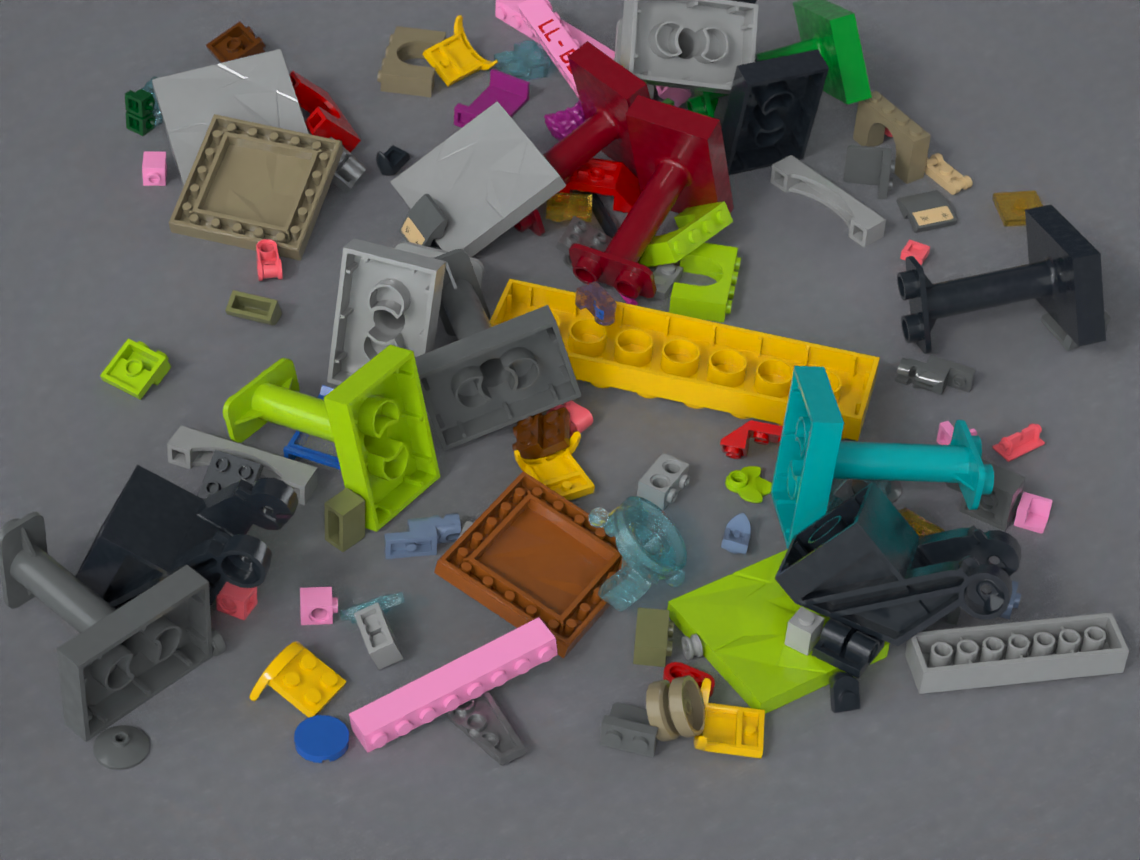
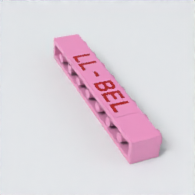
M525 0L517 6L523 21L579 98L568 56L580 47L576 38L572 39L570 37L571 33L566 25L562 26L560 16L557 12H552L553 9L548 0Z

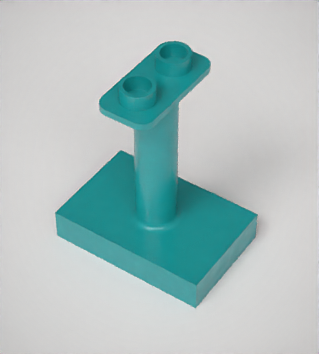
M794 366L770 492L787 549L797 533L826 514L833 479L958 483L969 510L978 509L981 495H990L994 486L993 467L991 464H983L981 459V439L979 436L971 435L965 420L956 421L949 445L841 441L844 421L825 367Z

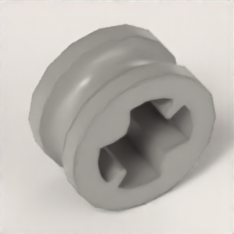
M693 634L690 638L687 636L682 637L681 645L686 659L691 660L694 656L697 658L702 657L703 648L699 636Z

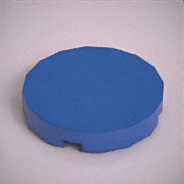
M329 715L309 717L302 721L295 730L294 744L296 751L305 760L314 763H322V760L328 759L329 762L337 760L345 754L349 747V731L346 725L338 718Z

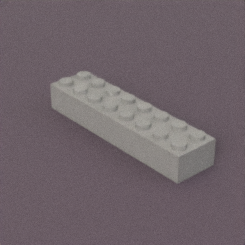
M1102 613L919 632L907 641L905 657L919 694L1123 673L1129 650L1113 614Z

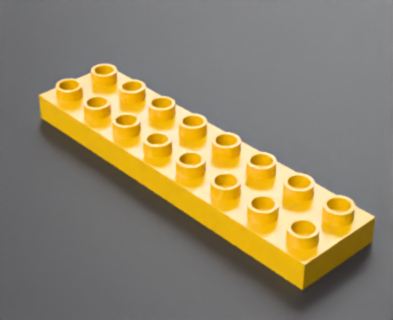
M514 279L508 280L490 319L493 327L548 305L557 322L577 380L590 382L598 388L614 387L636 392L644 398H664L682 402L694 409L705 407L728 412L736 418H755L774 422L780 426H783L794 366L825 367L844 421L841 440L846 438L859 440L876 382L880 357ZM593 304L598 309L604 311L603 320L596 317L595 312H593Z

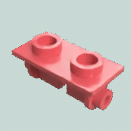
M1032 423L1023 429L1021 433L1016 432L1008 437H1003L992 448L1010 462L1045 444L1039 438L1042 428L1039 424Z

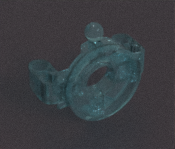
M631 496L609 514L603 508H595L590 512L588 517L590 524L596 528L603 527L609 537L615 536L616 546L623 557L622 568L601 586L598 593L601 599L617 611L622 612L648 591L652 582L657 584L659 579L665 580L672 587L682 585L685 580L682 568H684L687 562L686 546L675 524L657 505L645 498Z

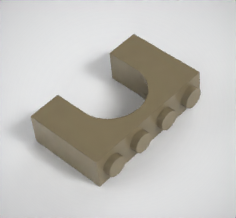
M396 26L394 34L390 35L385 58L383 57L382 70L378 71L377 81L381 83V91L431 97L435 86V68L411 65L403 61L415 58L425 59L422 55L423 52L445 40L446 32Z
M878 91L871 92L872 98L858 102L853 139L861 146H878L883 144L885 127H887L896 145L894 174L906 184L924 178L931 135Z

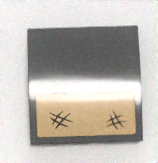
M937 190L905 196L896 200L903 218L909 219L914 233L952 226L957 222L950 205Z
M424 194L409 211L400 228V233L407 242L430 247L433 239L442 238L448 219L429 194Z

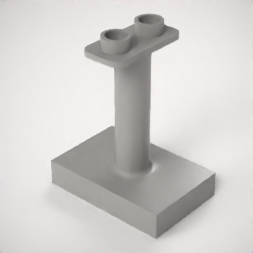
M624 0L623 18L619 19L616 27L614 60L647 83L651 99L654 96V85L730 95L737 65L755 62L758 4L730 0Z
M355 238L343 247L327 377L328 383L340 385L389 345L414 351L415 357L434 350L446 261L434 258L447 253V251L407 241L400 242L394 249ZM469 257L479 286L482 288L484 266L478 259Z

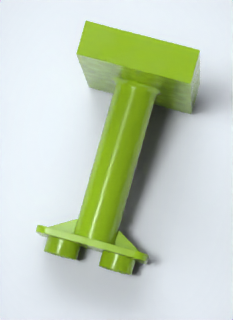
M393 345L387 346L327 394L324 400L301 393L293 361L288 358H281L234 395L230 396L224 404L223 417L226 421L229 436L234 442L242 443L268 422L333 442L345 488L360 495L365 500V528L376 532L440 478L414 351Z

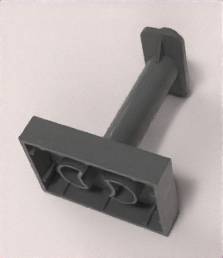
M455 249L434 258L446 261L439 315L447 334L456 336L458 341L417 356L415 361L424 402L444 451L582 396L557 322L548 305L492 327L489 321L490 313L467 252L463 249Z
M32 512L21 519H12L0 529V573L5 604L15 609L36 596L80 633L56 649L65 725L85 742L213 657L209 581L188 565H185L116 610L48 554L44 518L39 513Z

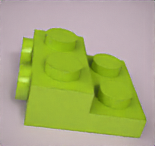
M128 338L101 373L100 377L108 384L141 400L152 384L159 385L170 370L171 365L168 362V356L159 350L155 352L141 341L135 342Z

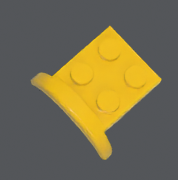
M458 15L455 19L454 35L426 49L422 54L428 63L435 68L436 73L448 87L479 70L490 69L498 63L497 60L488 61L482 58L473 49L464 32L463 17L461 15Z
M579 431L574 432L570 438V447L544 458L524 459L520 456L518 450L514 451L515 460L522 471L570 501L594 493L595 485L572 456L581 439Z
M294 641L285 647L264 670L253 687L249 698L252 701H256L266 686L269 685L309 718L316 716L345 686L347 681L301 643Z
M704 678L700 691L705 707V727L702 734L694 736L695 749L762 758L765 710L708 703L711 680Z

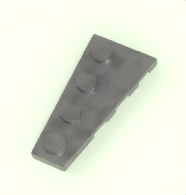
M488 691L480 697L471 699L458 706L455 710L443 714L501 766L526 754L521 740Z

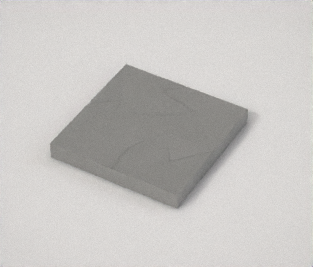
M281 49L152 79L154 93L183 187L214 114L309 134Z
M498 101L391 181V184L410 209L424 194H429L448 219L442 238L434 239L443 251L450 252L455 249H463L469 257H473L566 186L560 175Z

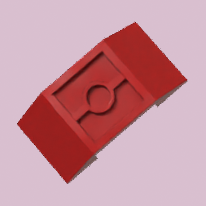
M592 158L565 179L564 183L566 186L548 200L569 203L573 190L614 196L613 210L629 213L641 191L638 178L624 163Z
M750 420L721 439L720 446L722 452L726 453V457L740 459L741 456L747 457L750 438H753L754 442L758 444L768 445L769 442L780 444L783 426Z

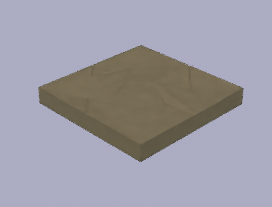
M214 114L169 220L171 232L256 251V245L259 241L270 239L276 242L279 256L301 261L343 153L342 141Z

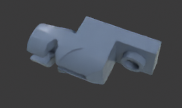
M445 514L443 519L439 515L407 519V532L384 534L385 559L437 555V544L454 542L458 539L459 533H461L459 514Z

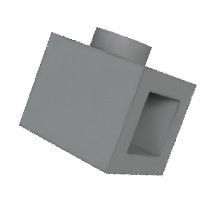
M801 607L788 621L785 645L808 656L820 639L825 618Z

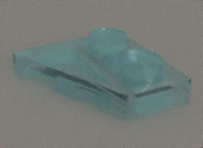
M403 593L385 594L339 610L341 620H351L352 624L357 623L354 613L377 602L384 613L388 612L390 607L405 602Z

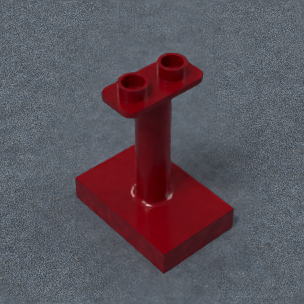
M587 41L568 56L586 121L545 152L543 156L563 181L600 151L612 160L624 163L638 178L625 114L637 95L650 98L647 83ZM537 208L513 226L521 233L526 229H530L538 236L545 233Z
M637 95L626 112L625 117L641 193L604 252L577 243L572 244L569 248L573 273L580 281L588 285H595L597 282L613 286L621 295L631 299H635L639 295L653 298L657 292L653 272L638 262L670 211L681 213L688 207L725 201L730 213L734 208L720 120Z

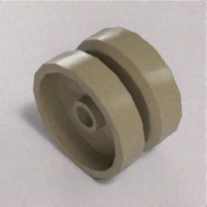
M688 675L677 677L671 682L661 680L649 684L646 693L647 715L650 726L658 727V740L665 742L676 740L680 735L688 738L702 734L705 727V707L702 693L693 677Z

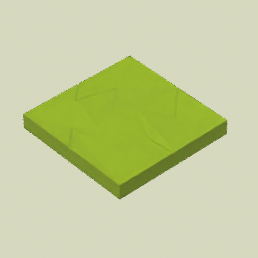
M788 549L668 601L667 610H670L669 618L674 621V624L688 638L693 634L699 636L702 643L703 656L749 707L765 710V714L828 685L829 678L833 673L837 671L844 672L812 656V651L806 656L785 645L788 621L803 607L796 604L775 580V576ZM805 608V609H807V610H809V611H811V612H814V613H816L817 615H819V616L825 618V619H824L823 628H824L825 624L827 623V621H828L829 619H831V618H829V617H827V616H824V615L819 614V613H817V612H815V611H812V610H810V609H808V608ZM885 641L883 649L871 664L887 657L890 643Z

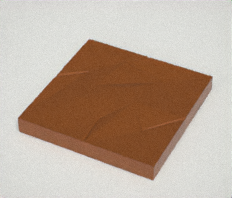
M523 471L440 557L434 573L495 614H498L516 628L539 617L556 638L557 654L564 659L646 565L650 553Z

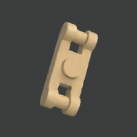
M940 153L933 154L930 158H927L925 174L950 194L954 195L959 193L961 189L966 190L972 187L971 178L968 175L963 176L946 163Z

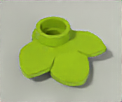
M747 466L741 470H734L729 473L725 480L727 489L738 493L742 499L751 503L762 502V496L770 494L772 483L760 477L761 467Z

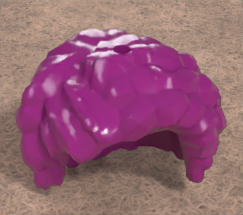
M580 99L571 108L568 107L564 111H557L556 114L544 115L548 130L558 141L562 140L586 121Z

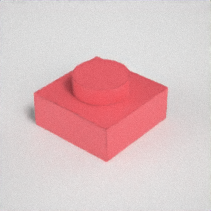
M909 239L901 251L900 259L906 261V257L914 256L919 264L922 265L929 255L931 246Z

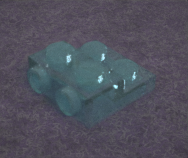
M534 40L514 43L513 51L494 54V61H498L496 66L500 72L525 81L548 77V68L551 67L550 58L548 55H543L541 44L536 45Z

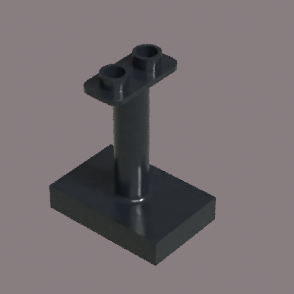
M730 0V1H737V2H744V3L756 4V1H757V0ZM818 49L762 61L758 59L755 53V62L737 65L721 129L729 175L770 167L790 155L798 160L804 159L829 70Z
M1050 204L1025 210L1029 264L932 284L914 256L906 257V271L897 273V285L902 300H909L910 314L901 317L904 338L907 343L916 342L924 354L931 353L930 333L937 319L1036 299L1078 346L1106 341L1101 253Z

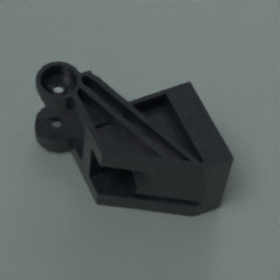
M137 464L103 522L76 577L117 610L185 565H188L209 581L211 606L226 582L241 588H254L260 586L265 581L271 564L272 551L260 539L246 534L253 524L266 530H280L294 515L299 502L298 496L294 489L284 481L264 477L257 479L253 484L241 479L239 482L233 483L202 499Z
M873 481L793 537L775 576V580L796 604L895 646H899L959 606L972 617L981 620H991L1001 616L1007 610L1013 590L1012 581L1009 576L1019 568L1022 557L1021 547L1017 540L1009 533L1001 530H989L984 533L974 525L970 528H958L919 537ZM991 556H996L999 558L1000 562L998 564H992L989 561V558ZM987 584L991 586L992 591L985 593L981 590V586Z

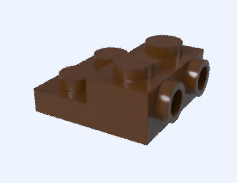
M239 21L206 44V47L220 63L265 53L264 48L266 45L259 36L255 37V33L249 26L245 27Z
M563 407L556 411H551L544 416L542 413H538L518 421L517 425L513 427V433L517 439V442L512 444L513 451L518 450L520 456L524 459H539L570 447V413Z

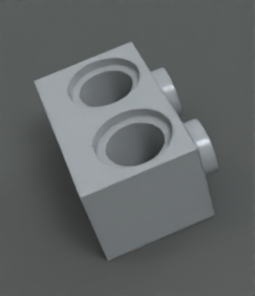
M662 453L639 480L637 500L664 511L670 503H674L680 490L688 486L690 481V475H688L689 464Z
M378 602L354 613L367 650L379 670L403 660L388 618Z

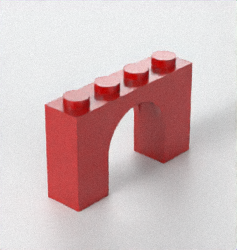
M292 71L289 76L299 106L311 114L305 120L308 130L315 136L332 137L335 140L342 141V146L351 153L361 139L328 92L295 71Z

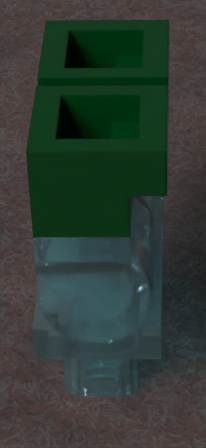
M156 76L151 78V81H148L138 91L129 90L125 93V110H127L126 129L141 136L146 135L163 123L152 84V79L158 78Z

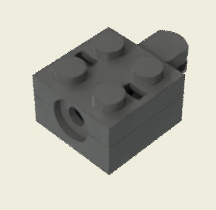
M982 459L983 464H991L994 470L992 493L990 495H981L977 510H969L964 497H962L960 512L1006 531L1016 517L1026 477ZM946 483L949 488L961 492L958 483Z

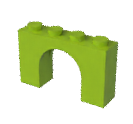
M725 201L688 207L674 217L679 229L667 234L654 236L638 263L651 267L676 263L734 222Z
M703 243L683 257L679 267H683V272L705 275L713 278L717 283L697 286L674 282L669 313L724 323L726 314H731L732 300L729 299H734L735 286L733 285L737 284L738 271L740 270L741 257H737L738 248Z

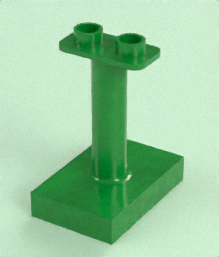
M800 0L793 2L801 42L756 54L758 59L762 61L818 49L829 67L823 88L824 92L847 105L872 98L855 13L827 0ZM694 90L695 97L687 99V108L689 111L714 118L719 98L729 94Z

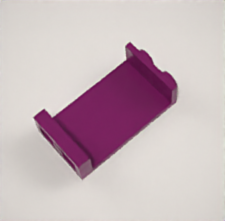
M492 69L490 71V85L469 107L460 103L454 107V125L461 128L497 101L512 118L529 100L530 82Z

